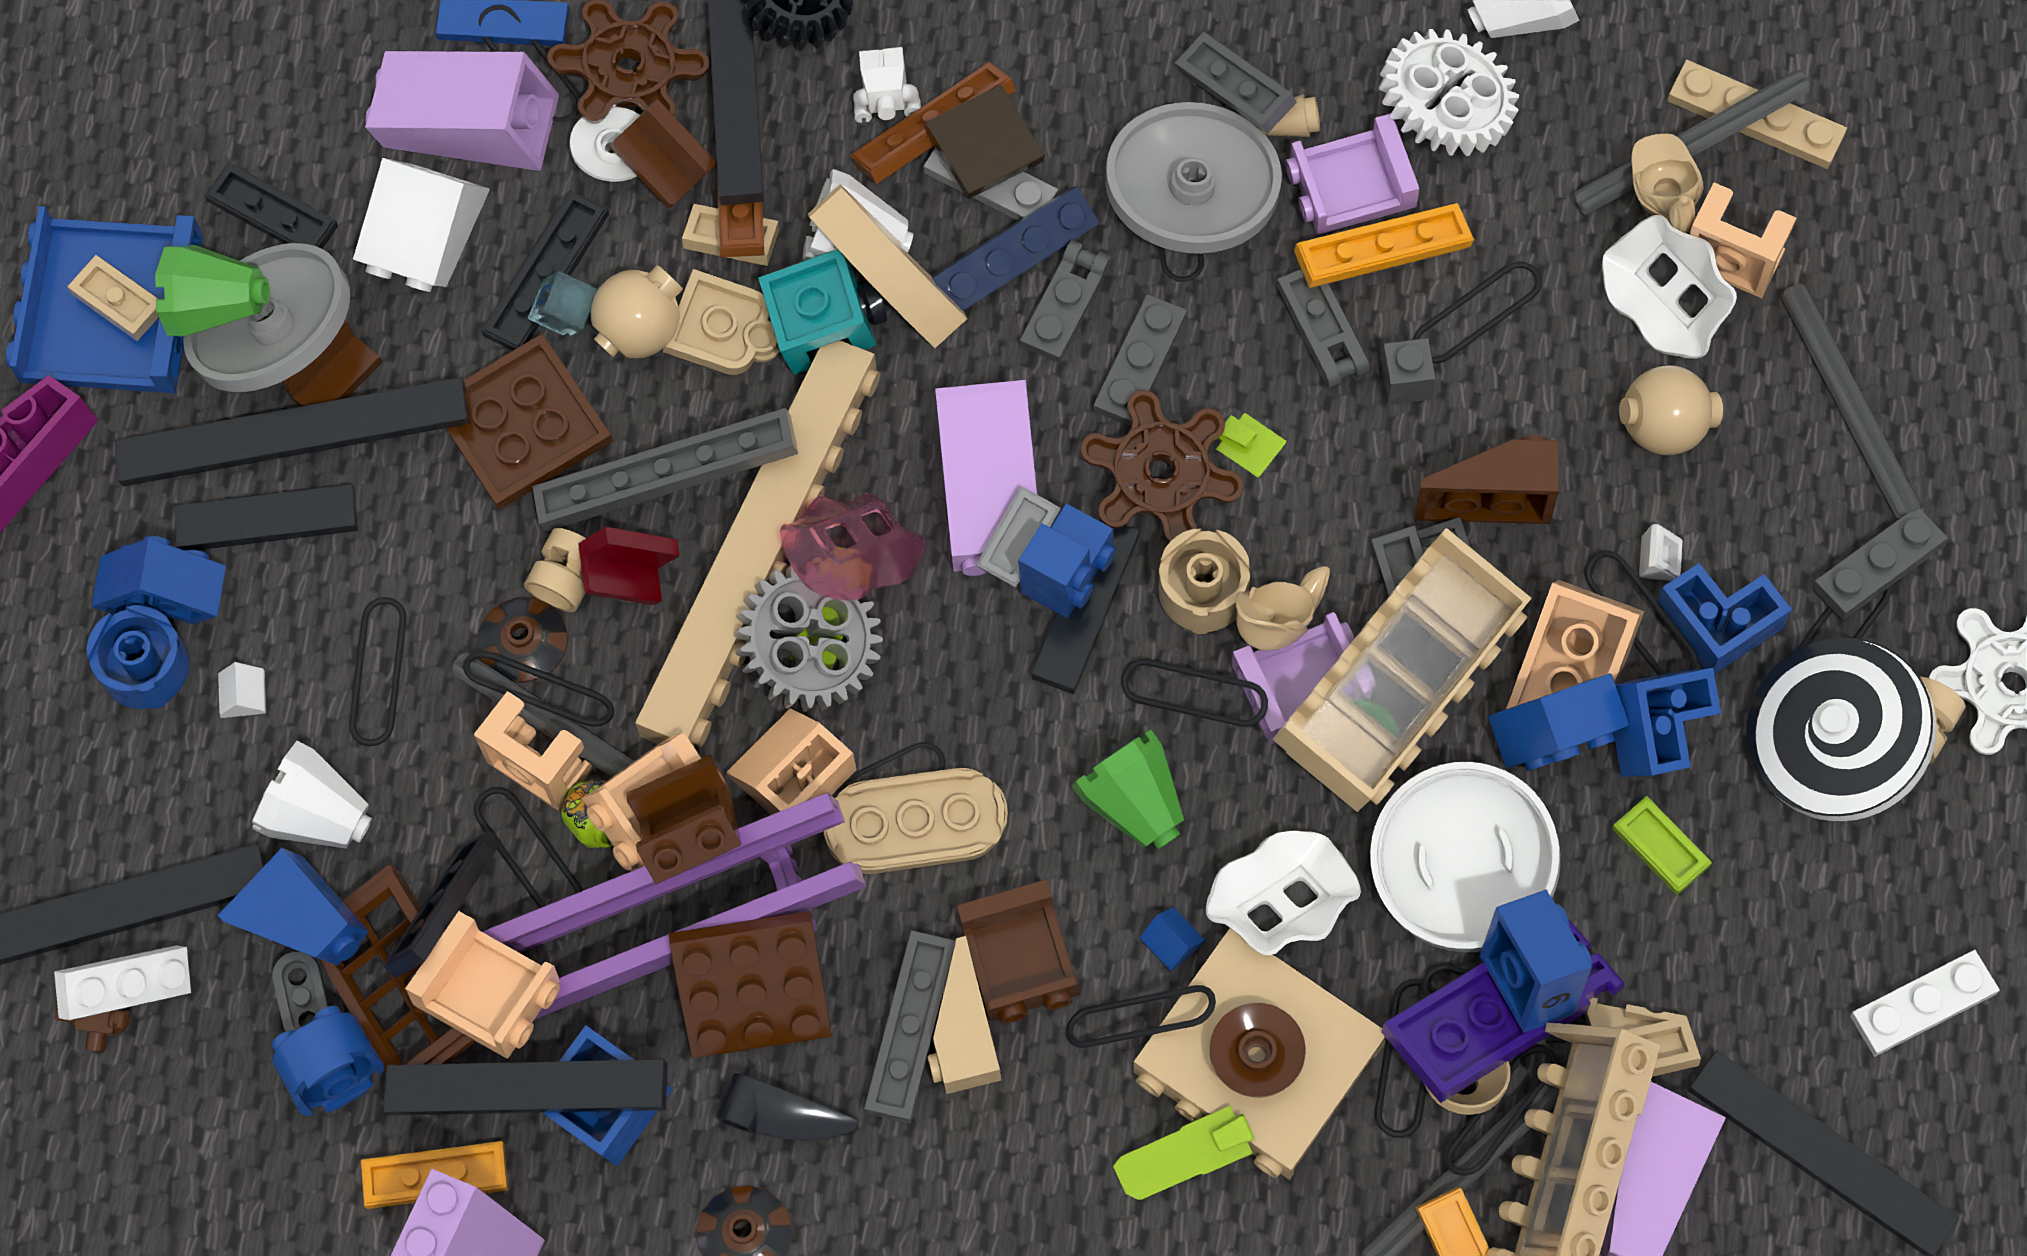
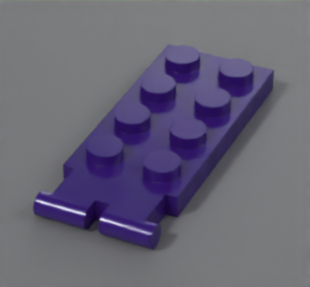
M1568 919L1569 928L1577 942L1583 943L1587 950L1591 948L1589 941ZM1599 953L1590 956L1592 969L1574 1015L1552 1023L1569 1024L1588 1012L1591 1004L1589 1000L1605 990L1613 996L1625 986L1624 981ZM1484 963L1386 1021L1382 1028V1034L1440 1103L1551 1035L1544 1032L1546 1025L1523 1033Z

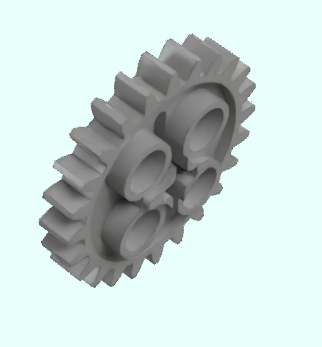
M809 563L804 568L802 575L796 564H791L786 569V578L778 569L773 571L769 575L771 584L762 579L755 585L759 596L749 593L744 598V603L751 610H741L736 616L739 621L747 625L734 632V637L746 640V644L736 651V655L749 656L751 660L743 668V673L757 671L760 676L756 679L753 687L756 689L766 683L771 686L768 694L770 701L780 693L784 694L785 708H790L797 699H800L803 712H807L813 707L816 699L821 710H826L831 706V696L839 705L844 703L848 699L846 690L856 694L862 689L858 678L868 680L873 676L874 673L866 664L876 663L881 657L876 652L870 650V647L877 646L883 641L882 637L871 634L870 631L881 623L878 618H867L866 612L873 607V601L860 604L857 598L863 591L862 586L849 591L846 588L849 575L845 574L836 582L832 580L833 572L830 566L820 576L816 574L814 563ZM778 604H785L793 609L795 623L785 622L778 614ZM823 607H830L837 612L840 620L838 626L830 625L825 621L822 615ZM805 629H808L809 637L819 638L812 645H809L807 637L798 636ZM770 631H773L777 634L787 635L790 637L774 639L770 637L769 633ZM835 635L845 636L847 643L828 637ZM778 649H787L792 653L795 659L793 668L785 667L779 662L777 657ZM823 651L831 652L837 657L839 661L838 670H830L822 662Z

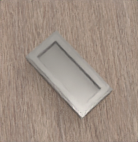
M1021 486L976 566L1016 588L1020 582L1018 559L1041 523L1051 527L1061 508Z

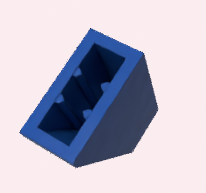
M283 848L273 856L218 915L225 923L337 966L341 961L349 959L357 952L360 941L369 933L367 928L303 856Z

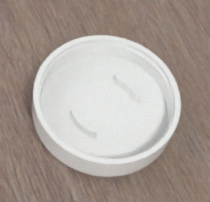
M1454 762L1432 767L1419 773L1403 784L1388 800L1379 815L1372 836L1370 850L1371 869L1380 898L1392 916L1405 930L1423 942L1437 948L1455 952L1481 951L1496 907L1546 889L1552 898L1557 887L1560 873V847L1555 826L1548 810L1527 784L1507 771L1491 765L1475 762Z

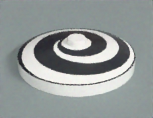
M1826 639L1794 651L1779 662L1765 677L1750 707L1747 724L1748 747L1759 776L1775 796L1787 806L1804 815L1821 820H1858L1875 815L1891 807L1907 795L1918 783L1934 751L1937 730L1936 714L1931 696L1924 682L1914 668L1896 652L1883 645L1864 639Z

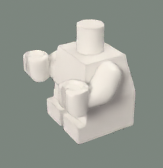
M902 47L859 51L863 88L857 90L853 97L854 117L858 123H862V118H866V122H869L872 119V113H878L879 118L882 120H891L895 117L896 110H904L905 116L908 117L911 113L921 108L917 87L907 84Z

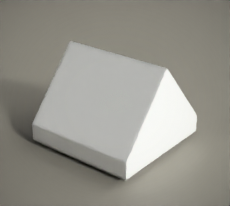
M1659 524L1651 525L1642 535L1639 578L1672 581L1680 576L1683 540Z
M234 662L218 673L219 712L221 718L266 714L265 671L263 668Z

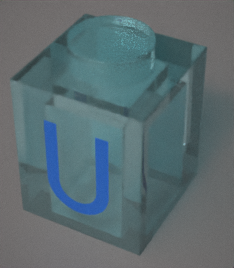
M558 271L543 279L528 319L556 333L569 337L583 329L591 310L593 298L598 289Z

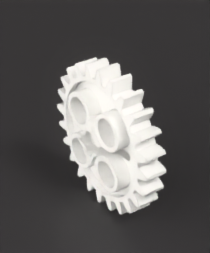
M1429 29L1424 38L1418 32H1414L1409 41L1403 38L1397 48L1392 49L1385 61L1386 64L1380 72V76L1384 79L1379 86V90L1387 93L1382 101L1383 105L1395 106L1390 118L1403 119L1405 121L1401 131L1404 133L1413 129L1417 132L1416 143H1420L1427 138L1431 140L1432 151H1436L1439 145L1443 144L1446 146L1448 154L1453 155L1457 147L1460 146L1466 156H1470L1474 147L1483 153L1489 144L1496 146L1513 124L1512 120L1518 112V108L1514 105L1519 98V94L1511 91L1516 83L1515 79L1503 78L1508 69L1507 65L1495 66L1493 61L1497 54L1495 52L1487 55L1481 53L1482 42L1479 41L1471 47L1467 45L1466 34H1462L1459 40L1456 41L1453 40L1450 30L1446 29L1442 37L1438 38L1434 30ZM1466 75H1470L1464 79L1460 87L1456 86L1460 79H1462ZM1438 97L1442 98L1436 107L1429 110L1435 104Z

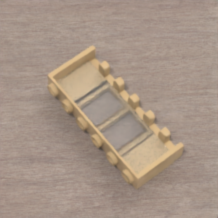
M1446 528L1433 541L1272 740L1286 750L1285 753L1356 812L1370 800L1377 805L1395 784L1389 779V776L1397 766L1404 771L1422 750L1416 745L1421 736L1426 733L1432 737L1448 718V715L1442 710L1452 699L1458 704L1475 684L1469 676L1476 667L1479 666L1484 671L1499 654L1501 649L1495 644L1504 633L1511 637L1527 619L1528 616L1521 611L1532 598Z
M1560 1023L1546 1024L1544 1032L1572 1043V1048L1566 1068L1557 1064L1543 1063L1537 1071L1538 1078L1542 1082L1560 1089L1554 1113L1552 1114L1540 1109H1529L1525 1114V1123L1528 1127L1547 1134L1541 1160L1532 1156L1517 1155L1512 1161V1169L1515 1173L1534 1180L1528 1206L1518 1202L1504 1201L1499 1207V1215L1503 1220L1522 1227L1515 1253L1493 1247L1488 1250L1486 1256H1600L1636 1119L1643 1112L1660 1049L1659 1044L1622 1028Z

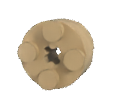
M1201 528L1191 529L1176 536L1166 546L1159 566V599L1166 614L1178 625L1197 634H1206L1222 629L1237 619L1236 597L1240 592L1249 591L1250 585L1249 558L1243 546L1234 537L1219 530L1212 532L1201 531ZM1200 578L1202 582H1198L1196 579Z

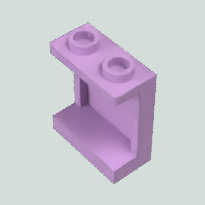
M1391 113L1376 117L1373 130L1307 149H1303L1301 141L1291 143L1290 159L1285 160L1286 172L1291 185L1299 184L1303 195L1298 198L1301 215L1305 223L1312 221L1317 235L1417 207L1419 186L1395 121L1390 118Z
M1334 612L1325 615L1323 624L1309 629L1301 638L1286 648L1276 651L1258 650L1253 652L1251 646L1248 645L1233 652L1232 667L1237 678L1258 684L1266 692L1268 709L1264 718L1258 723L1269 745L1276 743L1272 740L1354 639L1349 625L1346 622L1340 624ZM1366 662L1341 692L1349 700L1370 702L1371 688L1375 687V681ZM1242 687L1256 716L1261 708L1260 696L1256 691Z

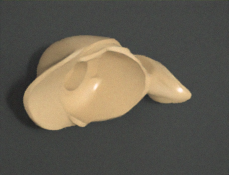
M1666 133L1644 137L1635 143L1631 154L1632 177L1638 200L1644 210L1650 215H1662L1674 228L1688 234L1695 221V206L1703 191L1700 171L1687 147L1677 136Z
M1323 566L1310 571L1304 576L1299 586L1287 582H1272L1259 588L1252 587L1247 592H1240L1236 597L1237 627L1245 642L1260 650L1276 651L1286 648L1301 638L1308 631L1307 625L1313 619V613L1323 597L1330 569L1327 566Z

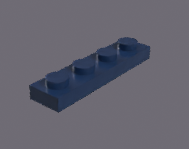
M1073 186L940 270L932 278L935 284L957 306L965 310L1069 244L1072 239L1075 240L1100 223L1079 187Z

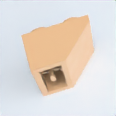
M790 708L726 773L728 777L770 815H773L825 793H829L832 796L857 769L851 750L819 722Z

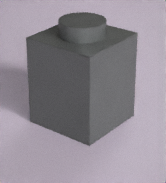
M1429 339L1385 343L1383 346L1381 369L1387 404L1431 400L1435 384V374Z

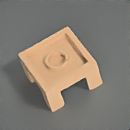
M1713 183L1689 235L1702 238L1711 244L1717 268L1724 281L1750 294L1763 298L1785 251L1783 247L1793 229L1796 217L1779 210L1775 211L1762 238L1721 221L1733 192L1731 189Z
M507 691L474 733V737L489 765L560 812L568 791L576 784L583 782L593 769L589 762L578 758L584 749L583 743L568 731L562 730L541 756L536 750L528 746L536 736V730L519 716L525 706L523 701Z

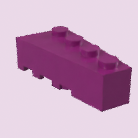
M49 375L1 410L3 416L0 417V533L98 422V419L79 395Z

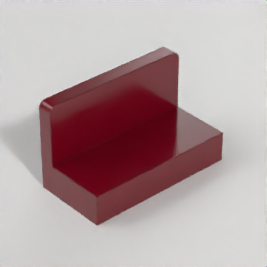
M604 527L578 543L584 591L586 594L649 605H656L662 601L658 569L680 556L678 539L611 527Z

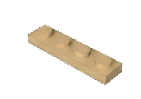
M1686 60L1669 93L1667 101L1705 118H1710L1759 90ZM1789 103L1738 132L1825 169H1829L1844 138L1847 127Z

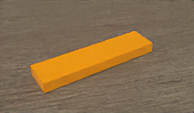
M1455 203L1299 242L1296 244L1294 252L1308 286L1312 288L1471 247L1474 239L1459 204Z

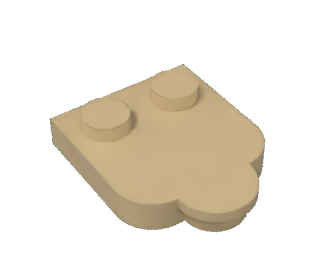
M695 269L692 270L678 306L680 319L677 331L672 340L665 346L663 352L729 375L744 373L752 366L753 362H767L774 359L780 353L772 322L769 321L770 315L764 295L754 289Z

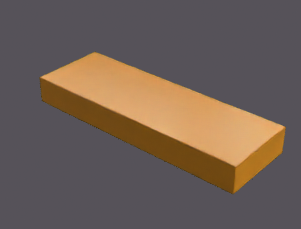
M503 1141L361 1160L364 1206L366 1209L416 1203L431 1169L473 1185L484 1193L508 1190L505 1145Z

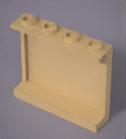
M1230 928L1189 984V986L1204 985L1213 991L1216 999L1213 1013L1202 1024L1194 1027L1153 1034L1134 1060V1073L1138 1075L1136 1082L1144 1090L1156 1097H1159L1163 1092L1176 1101L1175 1109L1191 1122L1231 1105L1235 1116L1244 1114L1255 1137L1254 1140L1248 1143L1253 1155L1256 1156L1253 1161L1254 1164L1273 1178H1277L1282 1174L1290 1180L1294 1175L1295 1167L1370 1060L1376 1058L1385 1045L1387 1038L1382 1034L1381 1027L1276 956L1263 955L1249 946L1241 935ZM1202 992L1181 995L1160 1026L1199 1017L1208 1007V996ZM1265 1003L1276 1006L1288 1013L1296 1021L1303 1033L1306 1046L1303 1068L1297 1079L1287 1089L1276 1095L1254 1098L1238 1094L1228 1088L1218 1078L1210 1060V1040L1214 1028L1225 1014L1244 1004ZM1254 1047L1249 1050L1248 1056L1251 1060L1260 1062L1265 1059L1266 1053L1262 1048Z

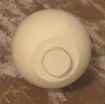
M658 265L650 273L639 270H626L611 276L599 287L592 301L591 322L592 326L599 332L594 340L612 357L618 352L626 358L635 359L649 357L658 353L669 344L677 331L680 311L676 296L683 288Z
M1659 366L1644 372L1631 384L1625 398L1620 402L1619 417L1629 435L1643 449L1659 455H1677L1694 448L1703 440L1709 428H1716L1720 425L1723 417V403L1720 395L1717 392H1709L1705 383L1693 372L1677 366Z

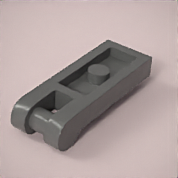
M1072 239L1020 339V347L1060 364L1111 267L1113 256L1102 251L1098 254L1085 249V244ZM1077 265L1090 270L1086 279L1073 274Z
M1302 269L1278 278L1277 288L1318 367L1325 386L1330 389L1340 385L1342 378L1352 374L1355 377H1359L1369 373L1370 368L1367 358L1329 284L1309 288ZM1343 349L1346 358L1334 362L1330 353Z

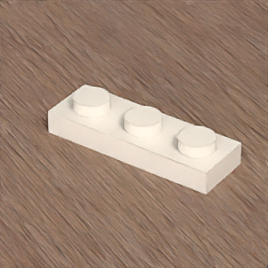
M177 945L54 972L58 1015L60 1019L73 1020L191 993L187 947Z
M1973 950L1852 1012L1850 1017L1875 1057L1989 999L2000 990L1976 950Z

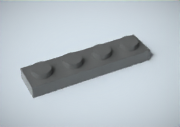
M911 930L864 1108L866 1114L908 1124L912 1123L928 1061L927 1055L930 1053L956 943L955 940Z

